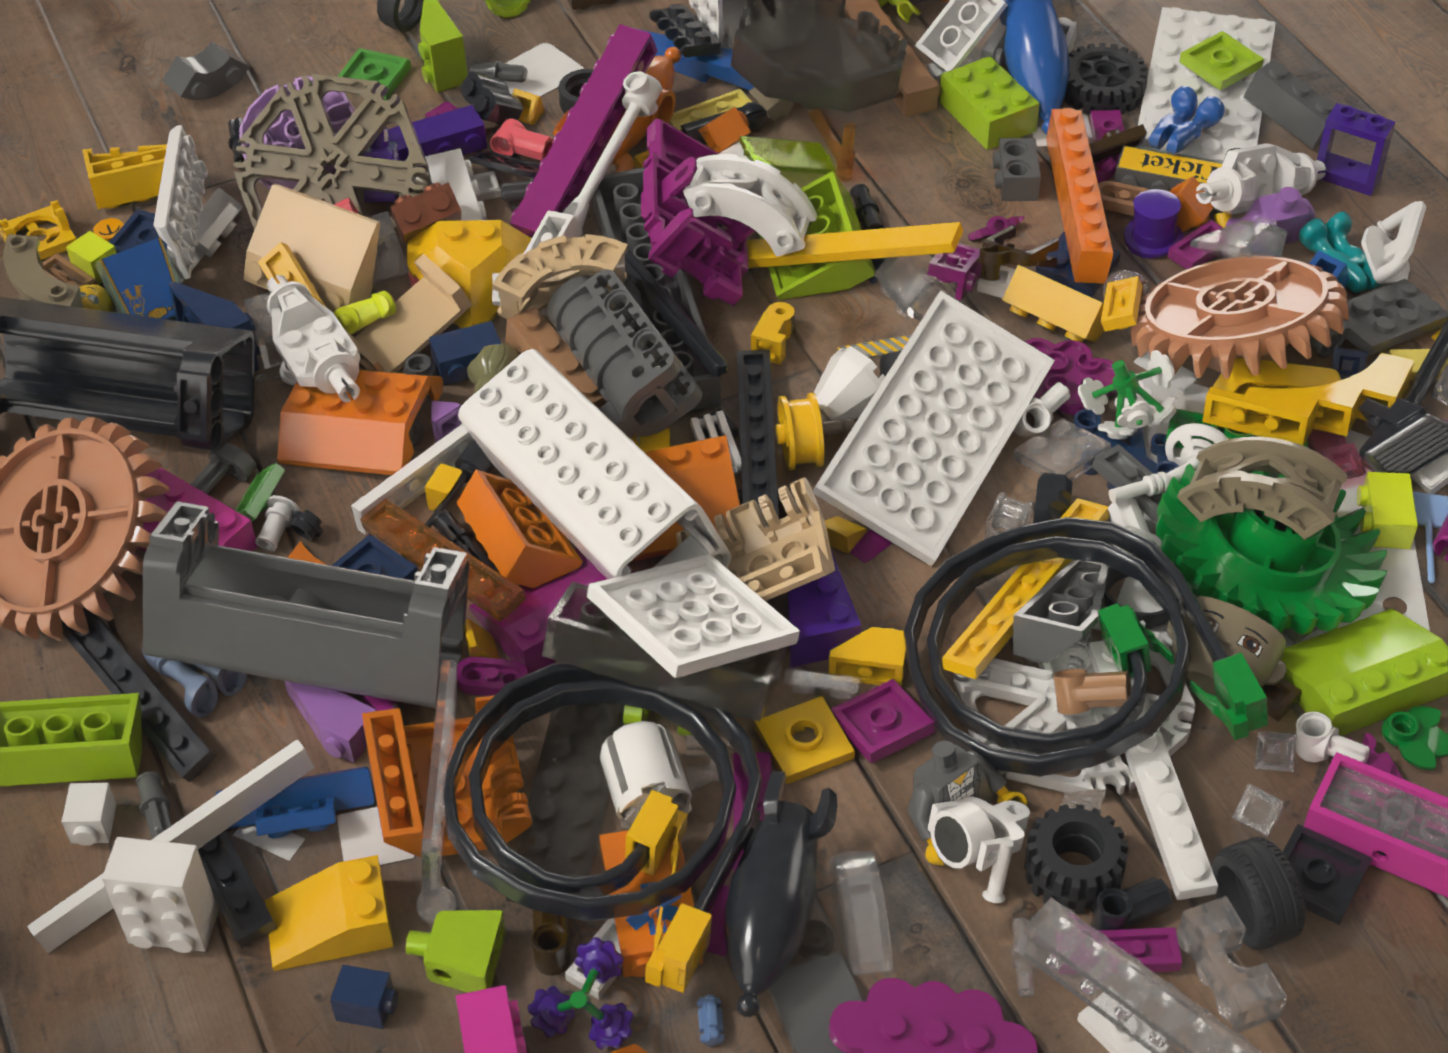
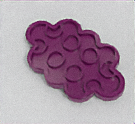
M1032 338L1025 341L1055 360L1033 397L1039 399L1059 382L1069 389L1070 398L1057 410L1075 415L1078 411L1086 409L1078 394V387L1083 384V380L1087 377H1090L1093 381L1099 380L1104 387L1113 383L1112 380L1115 377V373L1112 369V364L1114 362L1108 359L1093 358L1091 349L1079 341L1067 340L1057 344L1042 338ZM1114 390V391H1112V392H1110V393H1107V394H1105V395H1106V396H1110V395H1112V394H1115V393H1116V390Z
M898 978L879 980L870 988L866 1001H846L839 1004L832 1012L828 1026L831 1041L844 1053H1037L1038 1050L1036 1040L1030 1031L1022 1025L1003 1021L1001 1006L990 994L977 989L965 990L956 994L949 986L938 981H927L914 988L906 981Z

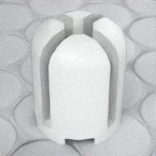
M640 721L624 725L614 731L613 735L607 737L602 744L600 760L616 814L623 829H630L651 790L672 797V803L679 805L678 810L688 814L692 811L690 804L692 794L674 739L669 730L661 724Z

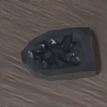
M1044 472L1038 478L1033 523L1059 519L1068 510L1071 503L1073 482L1066 475Z

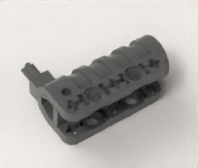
M606 269L599 271L593 276L584 275L572 278L563 283L553 293L547 310L550 321L607 402L599 410L626 436L632 438L634 434L636 436L657 434L699 404L702 398L701 388L612 270ZM609 284L613 291L610 292L606 285ZM633 317L634 320L629 323L628 320ZM682 384L688 391L684 396L677 389Z

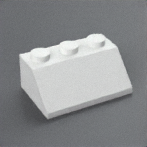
M950 0L915 46L946 72L958 68L1008 4L1003 0Z

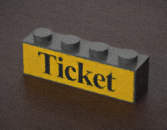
M1124 145L1116 168L1114 182L1143 187L1149 190L1160 189L1169 192L1172 187L1192 176L1200 184L1207 183L1212 171L1221 168L1223 163Z

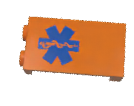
M629 830L599 835L601 858L605 871L621 864L625 860L626 834ZM681 840L679 841L680 847L676 872L680 871L686 864ZM674 841L671 842L654 876L640 871L627 886L610 895L638 892L670 876L673 868L670 860ZM691 887L687 892L660 905L663 907L661 922L663 937L681 903L694 907ZM660 906L642 915L614 918L620 953L624 957L622 963L623 978L630 976L645 977L646 965L655 950L654 938Z

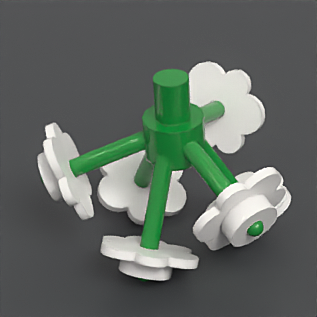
M1158 350L1152 351L1150 355L1151 361L1148 362L1149 370L1138 374L1128 370L1125 361L1118 360L1112 364V369L1115 373V377L1112 380L1113 383L1105 387L1099 380L1093 381L1090 377L1083 380V384L1078 387V394L1084 407L1087 410L1092 409L1096 415L1104 413V405L1108 403V398L1105 394L1114 390L1118 394V397L1115 399V422L1105 421L1104 424L1098 425V430L1107 432L1109 438L1117 440L1126 439L1128 436L1133 435L1134 432H1137L1138 428L1146 425L1152 427L1159 423L1165 424L1172 419L1176 413L1174 407L1178 398L1170 396L1160 404L1152 397V390L1145 388L1144 383L1141 381L1152 377V381L1156 386L1170 387L1171 381L1175 378V371L1167 355H1162Z

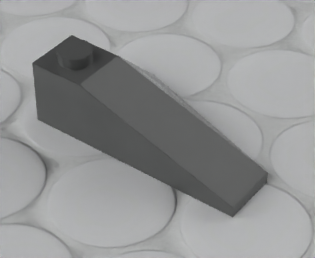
M1081 560L1069 562L1013 615V655L1025 657L1031 662L1047 663L1082 639L1098 623V610L1101 609L1109 566L1103 563Z

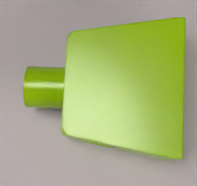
M440 911L436 914L431 933L409 931L406 941V954L424 957L427 979L431 982L466 993L491 988L506 935L503 911Z

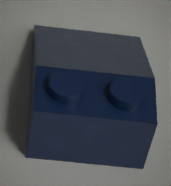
M175 281L168 284L176 321L248 331L255 330L251 316L247 312L243 313L235 303ZM255 340L254 371L259 370L257 355L260 354L258 345L255 342Z

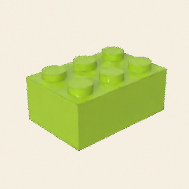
M991 56L941 74L939 103L986 150L998 147L999 138H1021L1037 131L1039 102L1018 84Z

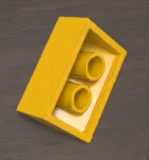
M1017 266L1002 298L1003 301L1011 304L1009 311L1025 318L1031 313L1039 317L1037 324L1053 331L1056 326L1067 330L1064 335L1065 337L1083 343L1084 339L1095 342L1102 335L1104 328L1101 324L1104 303L1025 267Z

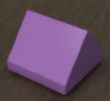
M432 401L431 422L435 443L462 424L458 417L461 408L460 404Z

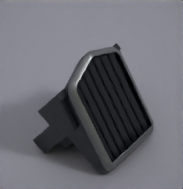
M1368 398L1359 406L1358 409L1367 419L1365 425L1374 432L1359 451V456L1372 472L1407 473L1412 476L1448 454V422L1427 413L1423 407L1402 398H1398L1390 408Z

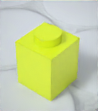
M91 231L66 247L70 262L95 278L98 285L103 281L95 264L100 259L117 254L114 245Z

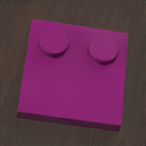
M894 679L830 709L846 737L871 764L935 733L934 721Z

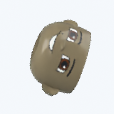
M1196 597L1228 657L1242 652L1261 688L1264 685L1274 686L1284 678L1286 666L1281 658L1286 648V640L1276 628L1254 614L1233 604L1211 597ZM1185 611L1182 617L1191 650V662L1187 678L1195 682L1200 688L1217 694L1214 685L1213 661ZM1168 621L1167 636L1172 640V653L1174 660H1176L1178 650L1171 622Z

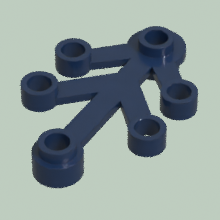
M1083 409L1074 416L1073 429L1079 438L1084 440L1095 439L1108 449L1119 444L1153 474L1158 472L1168 473L1179 467L1175 462L1168 460L1165 446L1157 445H1166V434H1155L1151 439L1150 451L1157 456V463L1146 457L1143 437L1145 426L1138 428L1137 432L1128 436L1130 440L1129 446L1120 439L1109 438L1107 432L1098 430V425L1101 424L1100 414L1096 415L1092 410ZM1088 452L1082 456L1080 469L1084 474H1098L1092 468V465L1087 464L1093 463L1094 458L1098 456L1097 453ZM1107 481V488L1109 490L1114 489L1115 487Z

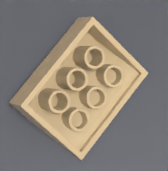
M273 184L246 251L244 280L268 289V278L258 261L280 242L285 243L290 247L326 308L334 314L335 310L339 307L371 298L380 222L282 185Z

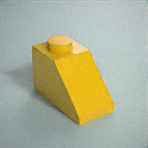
M871 627L830 650L829 679L871 685H881L894 679L902 688L907 657L904 631L893 628Z

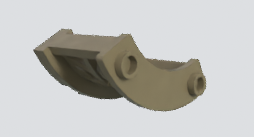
M8 235L3 250V262L10 282L20 293L19 299L84 308L78 285L59 281L45 272L38 252L40 241L37 236Z
M1242 437L1222 441L1199 451L1197 459L1200 463L1191 483L1180 489L1177 498L1200 522L1224 513L1244 512L1245 508L1265 511L1264 516L1289 526L1305 540L1333 523L1336 516L1333 509L1341 486L1346 482L1348 475L1328 458L1303 445L1277 438ZM1247 472H1272L1284 475L1286 478H1273L1259 474H1249Z

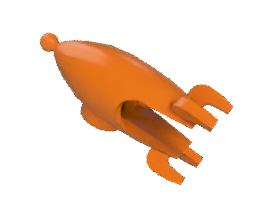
M677 47L668 48L665 56H655L645 73L658 80L662 86V92L656 101L658 109L650 116H637L610 166L612 164L615 165V172L633 170L634 160L628 152L647 134V127L655 119H661L668 124L672 118L676 102L675 94L672 91L675 75L674 64L679 62L682 56L680 49ZM569 110L556 125L552 133L554 136L561 131Z

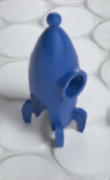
M1003 0L1008 4L999 16L1002 25L1007 26L1004 44L1006 64L1010 75L1039 102L1038 117L1044 120L1042 130L1047 135L1052 109H1060L1069 79V52L1066 37L1057 18L1052 0Z

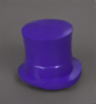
M1160 189L1146 190L1138 194L1133 201L1134 220L1125 228L1124 241L1126 247L1136 256L1159 258L1168 255L1169 247L1183 239V232L1177 226L1181 203L1179 198L1171 192Z

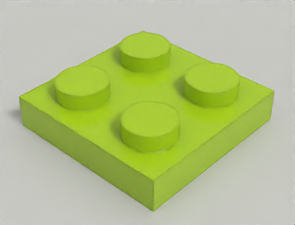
M1221 31L1181 52L1179 62L1221 91L1263 67L1264 58L1224 31Z

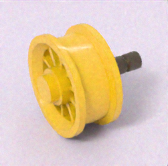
M814 392L807 393L804 399L787 400L786 396H779L778 398L779 424H776V437L778 445L781 444L787 470H795L796 465L815 463L816 467H823L825 456L824 435L850 432L855 425L854 418L843 419V421L822 422L818 401Z

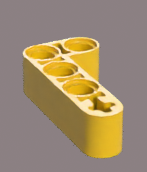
M1237 358L1235 359L1230 378L1224 379L1221 373L1213 387L1244 395L1248 387L1304 388L1334 383L1342 379L1339 373L1331 368L1287 363V368L1282 369L1275 361L1261 360L1259 375H1253L1245 359Z

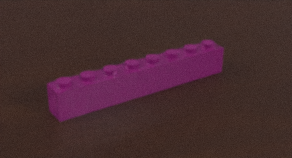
M619 24L615 33L609 37L602 57L596 61L592 75L588 82L582 86L580 96L574 107L569 110L561 131L555 135L549 153L541 160L539 171L533 182L528 184L522 202L513 211L510 222L512 227L532 238L547 211L563 213L572 201L579 196L626 110L622 104V99L626 93L623 86L624 79L633 72L640 71L646 73L658 51L651 33Z

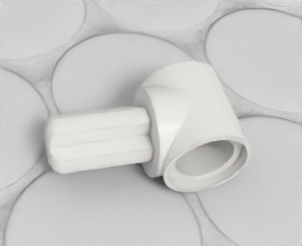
M1059 382L1039 399L1033 397L1029 405L1025 407L1023 415L1013 431L1022 437L1045 431L1053 420L1052 413L1070 398L1069 389ZM1027 412L1031 413L1035 419L1033 428L1026 421Z
M1307 712L1301 715L1296 722V752L1303 760L1320 762L1327 760L1330 755L1334 757L1335 753L1338 752L1366 763L1370 748L1340 736L1339 729L1332 726L1330 719L1326 715L1319 712Z

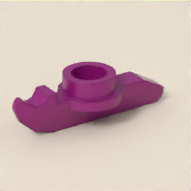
M1121 154L1113 157L1111 155L1106 156L1096 163L1098 169L1095 173L1098 183L1108 181L1116 173Z
M994 216L987 221L986 227L970 233L968 239L975 240L987 235L992 236L1011 225L1019 224L1025 218L1024 216H1017L1005 219L1004 217Z

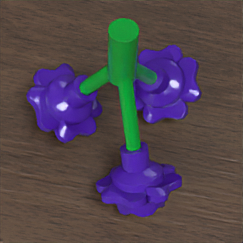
M594 937L589 943L580 944L577 948L579 955L575 959V964L583 970L586 978L582 990L575 991L571 996L562 994L555 986L548 987L546 991L538 989L535 992L534 1001L528 1005L527 1010L533 1016L531 1026L541 1029L546 1037H552L556 1032L558 1034L567 1032L568 1022L575 1016L572 1008L585 1009L592 1015L589 1039L596 1042V1046L600 1050L607 1047L619 1048L632 1034L631 1023L634 1014L627 1010L626 1005L622 1002L614 1006L604 1004L601 1009H598L591 1003L589 993L595 980L603 984L609 978L621 975L622 969L619 965H622L624 957L616 951L612 941H602L600 938Z

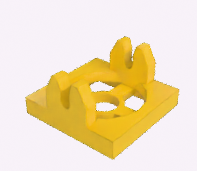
M58 200L50 202V206L7 221L6 218L0 220V235L4 242H6L8 235H16L18 231L24 229L29 231L26 236L46 235L47 237L40 241L38 248L41 260L49 258L56 253L59 254L67 251L66 247L74 242L76 237L70 229L64 209L60 206ZM49 221L58 226L44 229L38 228L37 225ZM58 236L54 241L51 242V238Z

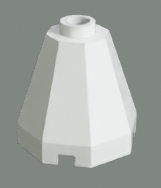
M847 347L845 350L841 348L830 358L814 391L822 422L843 421V419H856L860 417L885 378L883 374L878 378L873 372L877 368L875 363L853 347Z

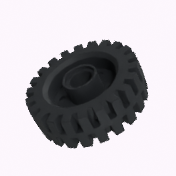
M1092 43L1087 45V49L1084 46L1077 47V51L1072 50L1069 52V79L1064 96L1066 98L1065 102L1068 105L1073 104V108L1076 110L1083 108V113L1088 115L1091 111L1120 110L1121 115L1125 114V110L1130 112L1134 110L1135 106L1138 107L1144 98L1148 77L1147 65L1144 64L1142 57L1138 58L1136 52L1128 53L1129 48L1124 46L1119 50L1117 49V44H1111L1110 47H1106V43H1099V47H1096Z

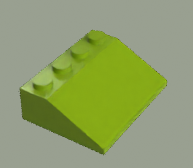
M834 171L801 188L817 213L816 221L809 223L805 235L861 230L850 193ZM871 259L768 267L776 297L779 300L847 290L876 275Z
M1393 608L1286 647L1281 658L1286 666V673L1283 679L1302 690L1298 704L1304 712H1319L1326 715L1330 719L1332 726L1339 729L1340 736L1384 720L1395 712H1405L1412 707L1420 706L1448 695V646L1442 638Z

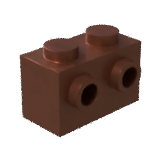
M440 182L433 183L423 189L424 193L414 197L411 194L402 196L394 201L395 205L390 206L392 219L404 244L437 221L462 220V210L449 182L443 185Z

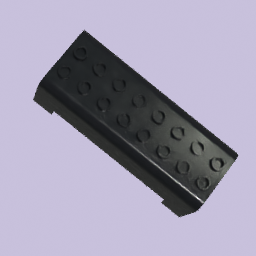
M0 297V333L4 334L5 378L0 380V415L4 412L58 420L73 417L81 422L87 417H96L106 423H117L128 430L175 436L181 439L184 448L210 452L219 450L251 424L254 412V335L252 331Z

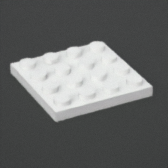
M710 554L591 583L588 587L587 597L674 678L687 676L797 644L800 631Z

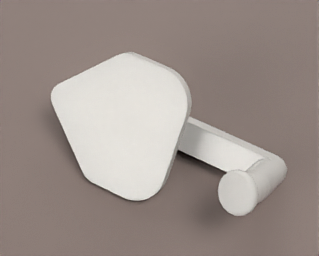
M1413 202L1385 220L1378 221L1377 226L1372 225L1365 230L1361 243L1372 275L1377 283L1392 284L1408 278L1410 272L1408 260L1413 253L1425 214L1426 204L1424 202ZM1400 226L1397 238L1392 241L1389 238L1391 232Z

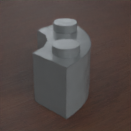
M211 41L206 49L196 56L187 58L176 56L162 81L180 97L191 100H203L220 95L235 84H238L250 66L232 51Z

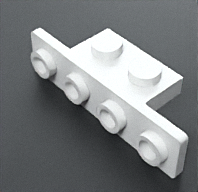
M218 188L204 204L203 211H200V228L197 229L198 245L195 246L194 250L195 264H192V270L204 255L210 258L221 245L217 240L218 237L221 235L226 238L237 225L232 220L242 209V205L221 188ZM167 249V254L181 284L185 279L179 277L174 267L176 256L174 252Z

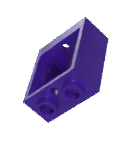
M1336 103L1326 119L1317 160L1322 161L1326 167V170L1318 171V173H1325V176L1320 180L1371 196L1382 178L1396 121L1386 119L1381 115H1374L1355 109L1349 105ZM1339 130L1376 142L1371 165L1331 153L1335 131Z

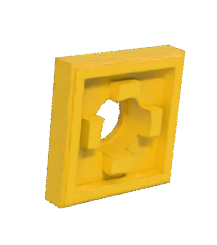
M823 696L754 721L755 730L767 752H771V759L777 770L785 772V784L850 761L855 757L852 745ZM805 727L815 730L814 734L817 737L811 742H798L792 737L797 732L805 731Z

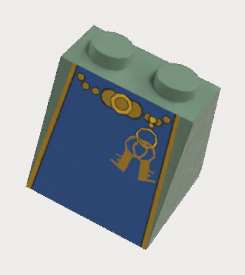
M160 237L100 259L95 264L117 313L176 321L168 284L174 281L180 282Z

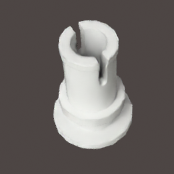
M273 495L267 501L269 508L265 513L266 521L255 540L260 548L267 551H275L277 549L278 542L285 528L290 527L289 524L293 520V513L300 511L299 506L292 500Z

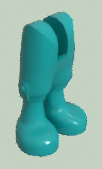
M1343 211L1335 214L1326 224L1320 218L1310 220L1300 230V242L1310 251L1317 253L1320 250L1346 263L1350 280L1345 287L1356 294L1383 285L1375 281L1364 251L1360 247L1350 245L1346 236L1352 228V219L1347 212Z

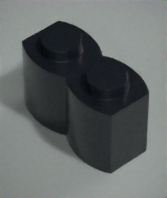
M469 71L462 83L461 93L468 103L474 105L480 118L498 124H503L507 119L518 121L523 112V106L517 96L510 94L507 84L500 78Z

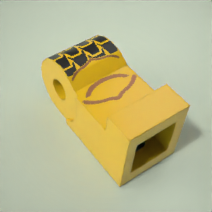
M785 302L771 304L751 334V350H769L770 362L779 365L782 364L786 356V339H789L794 334L795 311L790 304Z

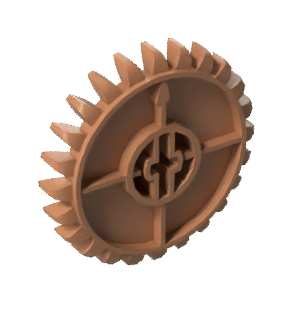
M1245 256L1217 260L1182 271L1151 289V293L1141 297L1137 325L1130 327L1132 346L1137 345L1140 358L1148 352L1151 355V352L1155 350L1160 351L1162 355L1169 354L1175 374L1188 356L1192 355L1196 378H1201L1207 367L1221 372L1224 379L1230 378L1235 359L1237 358L1245 359L1253 375H1259L1261 360L1275 361L1284 369L1287 368L1285 346L1289 343L1305 358L1309 359L1312 357L1310 336L1326 347L1331 346L1330 330L1343 334V320L1349 321L1347 294L1343 285L1338 283L1336 276L1323 271L1321 267L1301 261L1272 256Z
M73 417L64 418L58 424L57 429L49 424L40 426L35 432V438L31 440L25 437L20 438L14 445V452L8 457L0 456V626L15 633L18 630L21 634L34 640H38L40 628L47 636L62 641V621L68 627L84 635L89 633L83 611L84 607L110 621L114 618L110 606L103 595L106 591L130 601L136 598L130 586L120 575L124 570L143 575L144 560L135 555L134 552L137 547L148 548L150 545V535L152 533L143 529L144 522L162 521L168 513L155 504L145 501V499L167 493L170 489L169 486L153 477L144 476L163 467L162 463L149 455L139 454L148 448L149 445L138 437L129 435L131 431L117 423H106L96 417H87L82 422Z

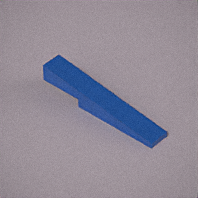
M649 32L658 50L655 56H665L668 48L675 47L673 40L668 39L665 35ZM721 47V54L689 58L682 55L680 61L674 64L675 72L704 83L713 76L751 90L760 81L767 80L770 77V58Z

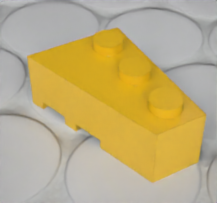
M167 144L138 146L137 152H121L120 147L110 148V153L93 154L92 149H82L97 209H113L121 204L134 201L144 202L158 196Z

